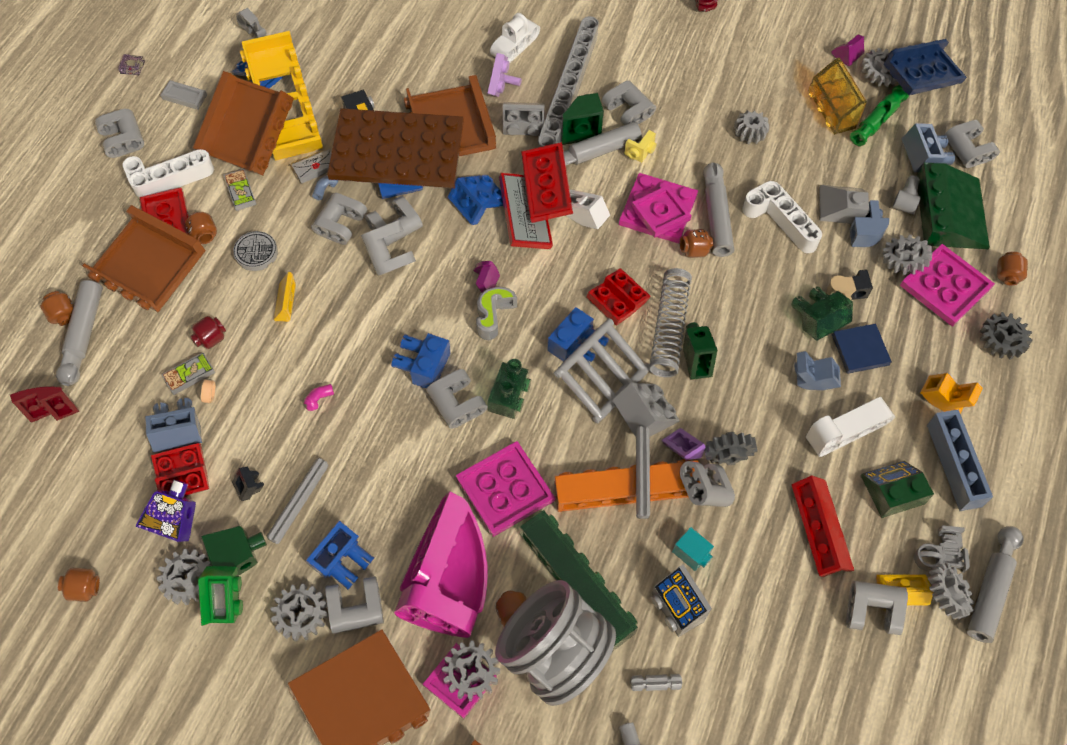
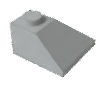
M820 185V221L852 224L855 217H866L869 211L867 191L862 188Z

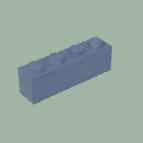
M959 409L936 413L927 424L958 509L959 511L982 508L993 498V495Z

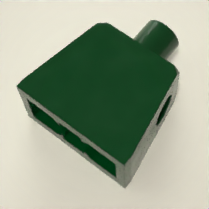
M696 322L689 323L685 330L683 351L690 380L713 377L718 350L710 329L707 326L699 327V324Z
M242 526L201 536L211 565L237 567L238 576L258 563L254 551L267 545L262 532L248 537Z

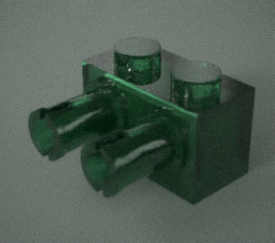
M816 286V289L813 288L809 293V297L816 301L814 304L811 305L802 296L795 297L791 303V306L802 314V329L816 341L852 322L853 301L840 291L828 295L819 286Z
M510 359L507 363L502 362L487 401L488 412L515 419L517 411H522L525 400L522 397L524 392L529 391L532 379H529V369L522 368V364L518 359Z

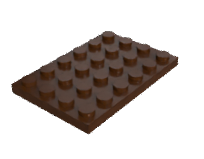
M340 108L327 173L328 179L455 188L464 123L463 116Z

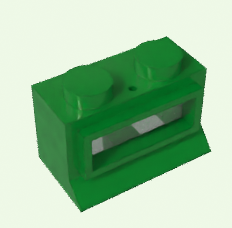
M206 566L198 578L201 626L210 623H235L237 617L243 611V601L239 600L242 579L241 576H238L237 567Z

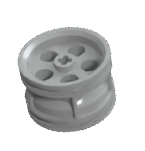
M557 580L538 589L515 611L499 636L495 655L496 659L506 666L511 673H526L532 692L539 696L546 704L557 706L575 698L599 675L613 651L616 631L614 626L605 620L600 613L595 612L566 581Z

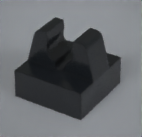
M248 466L239 468L232 480L241 501L250 500L251 496L260 492L264 486L263 482L255 483L254 480L259 476V472L250 471Z

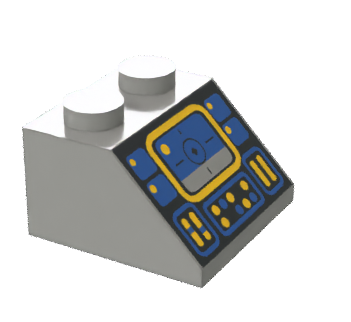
M684 564L655 585L652 591L653 596H651L653 604L658 610L661 609L663 611L668 628L671 632L675 631L678 637L704 623L712 609Z

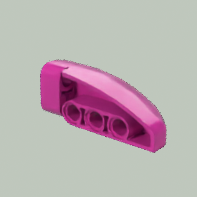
M451 491L442 498L416 549L401 583L400 591L402 593L394 614L402 620L434 632L470 638L477 616L482 612L486 599L488 565L482 534L476 518L467 501Z

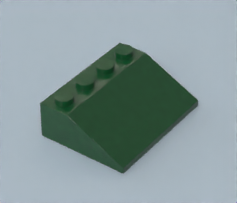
M924 162L917 177L920 179L918 196H920L919 206L923 239L928 241L927 246L939 247L943 244L946 247L988 250L990 245L980 179L945 163Z

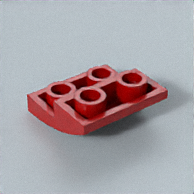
M621 268L606 276L604 282L590 290L586 296L607 318L612 319L616 326L635 313L651 297Z
M201 443L151 455L156 474L155 483L157 491L169 492L173 480L188 484L184 496L209 490L208 475Z

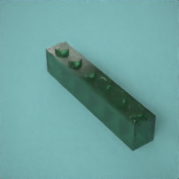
M544 510L520 526L521 537L556 581H566L595 612L600 613L605 620L614 626L616 631L614 651L636 634L638 629L636 618L631 612H625L620 605L621 600L613 591L609 592L604 585L605 580L597 571L594 573L589 567L590 562L582 552L578 553L573 547V540L567 533L563 534L558 528L559 523L551 514L548 516Z

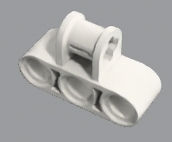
M516 13L510 22H506L502 26V35L492 44L490 54L496 57L497 53L503 54L508 57L507 61L511 63L537 38L540 26L525 18L521 13Z

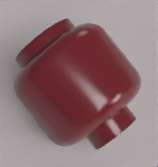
M205 316L191 326L193 334L190 338L197 347L202 345L205 349H211L224 340L226 330L217 317Z

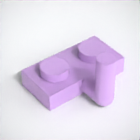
M499 53L496 54L488 94L496 97L503 93L505 83L520 86L522 81L521 78L504 74L508 72L510 62L507 61V56Z

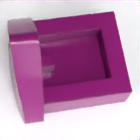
M857 34L847 44L837 46L831 53L838 61L851 66L854 61L864 54V36Z
M481 261L475 265L473 270L479 274L476 285L481 293L486 289L496 286L500 274L492 261Z

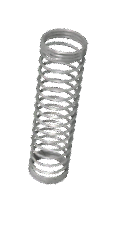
M672 268L665 271L657 315L658 321L656 322L654 346L652 347L653 352L651 353L652 358L649 365L650 372L659 377H673L678 374L679 370L678 364L680 361L678 358L681 356L679 352L682 349L680 347L683 343L681 339H683L682 333H684L683 327L685 326L686 308L688 307L687 302L689 301L688 296L691 288L689 285L692 280L691 274L680 268ZM671 276H682L687 278L688 281L684 282L681 280H669L667 278ZM669 288H680V289H683V290H685V291H683V292H678V291H673V290H671V289H669ZM668 294H679L684 297H673ZM668 300H678L683 303H672ZM666 301L670 304L664 305L663 302ZM667 306H677L682 309H672ZM665 307V308H667V309H669V310L663 311L662 308ZM666 312H675L681 315H671ZM664 313L668 315V317H662L661 314ZM667 318L677 319L680 321H670L667 320ZM663 319L670 323H661L660 320ZM668 324H669V325H676V326H679V327H669V326H666V325H668ZM660 326H664V327L669 328V329H662V330H661L659 327H660ZM665 331H674L677 332V334L668 333ZM663 332L668 335L660 336L658 333ZM672 335H681V338L679 339ZM664 337H672V338H675L676 340H670V339H666V338H664ZM661 338L666 341L659 342L657 339ZM663 343L673 344V345H676V346H669V345H665V344H663ZM660 344L669 348H658L656 345ZM679 347V351H676L675 349H671V348ZM659 350V351H661V352H663V353H667V354H659V355H658V354H656L655 352ZM678 353V357L669 355ZM654 365L669 366L675 368V370L665 371L656 368Z

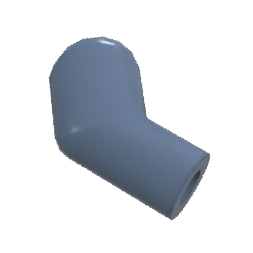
M326 174L317 181L312 197L316 200H322L326 187L328 185L335 187L339 180H329Z

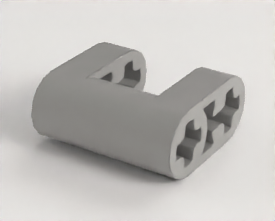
M630 80L609 90L602 98V103L609 110H613L625 102L631 107L621 117V122L624 125L631 122L640 124L650 118L656 111V106Z
M121 109L102 115L95 120L97 131L101 135L107 136L121 132V134L110 137L103 142V148L108 157H120L144 147V140L132 110Z
M978 120L956 125L945 133L947 136L945 139H948V143L966 168L989 162L1000 153L994 142L978 147L974 146L971 140L978 137L984 130Z
M333 193L311 225V228L321 237L346 245L352 236V232L346 226L337 223L341 215L361 221L367 213V208L363 203L339 193Z
M404 196L392 201L394 209L400 218L390 222L393 223L400 220L404 231L384 238L386 246L423 227L419 215ZM376 211L365 215L371 230L387 225Z
M400 220L361 235L377 276L416 261L412 251L391 258L384 238L404 231Z
M459 369L433 382L427 388V392L451 429L457 428L480 416L488 408L481 396L473 397L459 405L453 394L465 388L471 381L464 369Z
M687 461L681 466L680 477L693 504L728 507L734 502V490L721 465L709 463L703 467L699 462ZM712 470H715V472H716V473L713 475V478H714V479H711V475L713 474V471H712Z
M376 576L363 579L366 603L343 608L339 584L325 587L332 634L384 623Z
M853 581L847 608V628L862 630L865 623L867 606L886 608L885 632L887 634L901 635L904 628L908 601L907 589L905 587Z

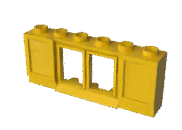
M290 31L242 41L244 50H240L243 63L247 62L249 67L245 68L248 81L252 80L253 83L260 85V81L291 74L296 92L287 94L292 96L294 100H299L303 117L284 122V128L281 130L276 148L273 150L275 161L322 149L321 137L313 115Z

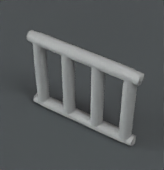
M610 318L600 325L553 373L557 378L561 377L593 414L592 419L597 424L616 406L613 399L630 383H639L650 371L649 364L643 363L613 327L614 322ZM605 333L611 337L637 368L638 371L631 378L626 375L599 343L598 340ZM591 347L623 384L616 393L612 391L584 358L583 355ZM575 363L582 368L608 399L601 409L568 372Z

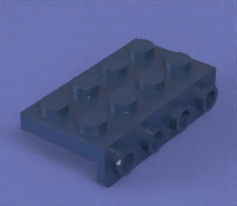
M947 39L895 48L888 54V58L883 64L908 95L961 84L967 78L944 51L949 43Z

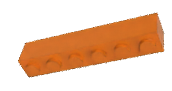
M682 459L677 463L669 464L667 462H657L654 465H650V501L689 497L680 477V468L685 462L691 460ZM636 465L620 469V467H610L605 471L590 469L578 474L564 472L559 474V476H555L554 487L558 512L636 503Z

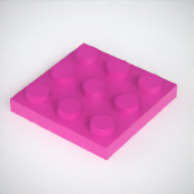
M639 173L620 217L619 225L652 235L632 209L633 201L668 185L691 214L699 190ZM687 222L657 237L679 244Z
M943 244L932 253V261H930L929 267L924 266L923 272L915 270L914 275L910 273L900 284L903 289L952 327L995 285L994 282Z
M518 441L456 475V480L492 537L555 501V496Z

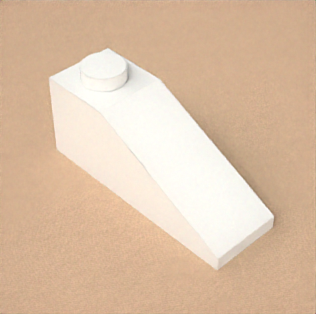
M570 190L573 214L566 216L582 226L599 229L610 216L603 197Z

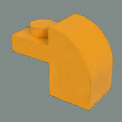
M948 373L929 375L920 393L936 408L944 412L959 409L961 414L964 407L975 406L983 388L978 382L958 385Z

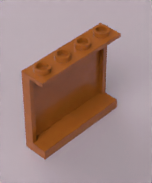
M223 71L193 149L205 150L211 157L264 176L294 98L282 90L278 92L237 78L231 73Z
M477 75L469 76V85L411 96L409 88H406L407 97H404V104L406 110L410 109L409 113L463 116L464 123L459 156L496 149V135Z
M131 205L126 212L132 219L93 268L85 263L82 266L89 272L87 276L96 283L102 281L104 282L103 285L113 292L116 290L120 291V295L129 301L136 300L137 304L147 311L152 309L159 312L206 250L196 238Z
M383 629L288 683L290 695L298 703L320 745H384L387 742L393 744L405 736L404 732L413 727L415 730L423 726L428 721L427 718L431 711Z

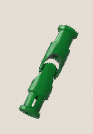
M901 85L895 86L892 89V93L885 96L873 111L862 120L859 128L850 133V140L853 144L859 147L865 145L867 139L873 136L880 129V126L899 109L900 103L909 98V95L903 91Z

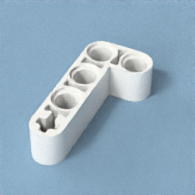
M201 149L146 169L141 159L135 156L128 157L123 162L124 171L137 198L176 189L206 178L214 172V166L208 152Z
M769 181L747 193L742 208L744 215L749 218H756L767 212L802 252L813 253L817 249L822 237L821 230L780 184Z
M879 397L833 420L830 416L819 419L811 426L806 439L817 455L822 457L887 425L895 418V415L882 397Z

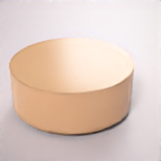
M204 380L201 389V402H213L216 389L214 380Z

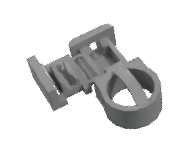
M248 8L236 14L239 26L248 34L253 32L257 38L266 36L265 28L259 25L258 18Z
M942 525L938 529V536H942V543L939 545L929 543L920 546L914 554L917 566L922 570L930 571L933 570V567L942 563H949L951 568L954 566L961 568L962 573L968 570L970 567L969 553L966 548L962 549L964 527ZM921 557H935L936 564H927Z

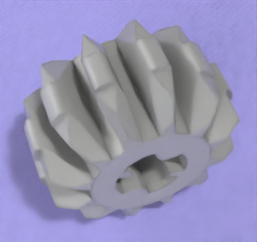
M746 110L744 114L740 113L734 124L735 136L740 137L741 142L746 140L748 145L752 141L755 144L763 141L769 131L768 118L763 117V112L758 114L755 110L753 112Z

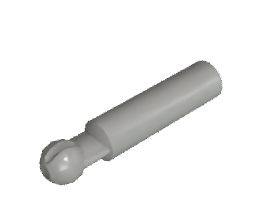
M631 122L572 144L568 150L564 151L566 165L571 163L578 165L625 147L628 139L639 142L642 140L641 130L636 122Z
M709 163L703 170V176L706 183L705 193L710 232L713 238V254L718 257H725L731 255L735 250L726 187L723 181L724 171L718 163Z
M85 280L79 284L61 352L63 358L60 367L56 371L58 382L65 386L74 385L80 379L79 369L81 361L86 356L103 287L94 281Z
M1006 526L998 533V541L1001 545L1000 552L993 553L990 557L967 630V634L971 638L983 643H992L994 641L1017 565V561L1012 557L1014 550L1021 547L1024 541L1021 531L1014 526Z

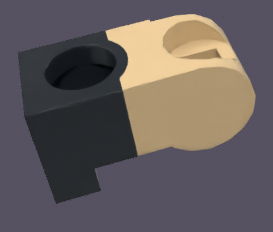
M859 270L857 275L852 277L834 276L826 290L827 296L834 301L868 298L873 289L868 270Z

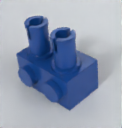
M575 307L548 337V351L564 362L595 331L593 329L594 319ZM603 335L598 341L605 347L609 338ZM588 350L583 356L588 362H592L595 358V353Z
M429 333L424 340L405 334L400 347L416 352L418 356L412 359L396 353L394 355L396 359L393 358L391 366L410 372L412 383L427 389L433 382L439 380L451 354L449 340Z
M339 521L307 558L306 563L325 579L332 576L349 590L353 584L345 577L353 583L359 577L355 576L341 564L342 558L350 557L365 570L369 566L367 562L371 563L375 557L361 548L357 541L359 536Z

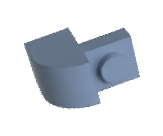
M878 200L869 201V211L866 217L854 218L849 229L852 247H871L881 241L890 220L889 218H882L883 211L879 208Z
M806 351L797 353V362H795L794 367L799 387L807 390H828L841 387L840 367L832 357L814 361Z

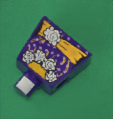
M173 480L169 492L156 490L140 516L136 527L177 542L189 541L196 502L184 498L188 484Z

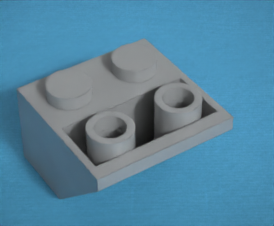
M503 103L504 135H540L544 125V103Z
M630 383L613 399L614 404L635 437L637 427L639 426L648 427L650 437L680 421L676 415L675 408L667 402L663 396V390L656 384Z

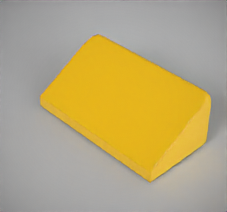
M288 272L279 284L274 321L289 322L291 320L296 282L292 272Z
M925 574L876 575L877 584L905 587L908 592L907 605L931 604L934 592L930 590L931 584Z

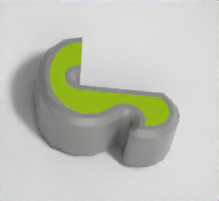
M493 287L486 289L479 295L477 301L479 317L476 319L478 335L482 339L492 340L498 336L496 309L516 308L517 296L514 291L506 287Z

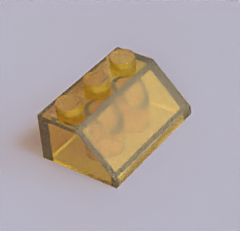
M839 57L813 77L808 89L810 97L814 99L818 111L822 113L827 126L834 135L856 129L867 103Z

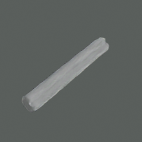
M639 426L636 430V517L648 519L650 516L649 428Z
M321 458L315 460L267 534L268 540L275 544L280 543L328 468L325 460Z

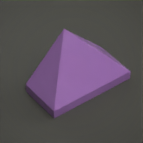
M681 428L662 440L665 446L685 460L702 458L706 448L704 443Z

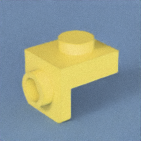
M649 130L640 143L628 139L625 145V155L642 163L647 155L652 154L656 148V133Z

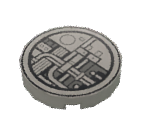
M260 231L249 232L241 236L233 248L237 263L249 271L264 270L268 267L267 265L276 260L278 255L277 244L273 237Z

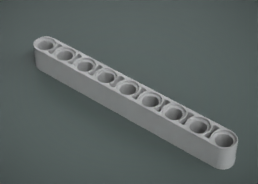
M588 16L581 21L538 139V147L561 142L562 115L577 97L597 41L599 22L595 17Z

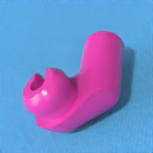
M332 384L317 387L310 391L304 398V404H306L308 411L318 409L317 401L320 398L334 395Z

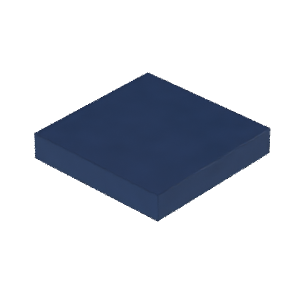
M876 324L833 332L832 337L847 374L890 366L892 363Z

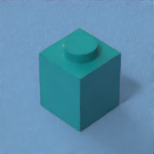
M690 527L675 544L672 553L696 571L700 565L705 568L713 558L711 552L714 546Z

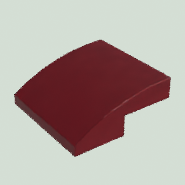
M36 387L10 394L12 403L31 423L49 415H52L58 421L80 412L61 387Z

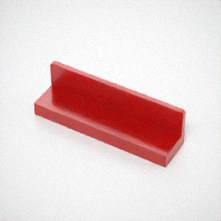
M811 475L791 484L819 576L825 577L841 570L854 571L826 480Z

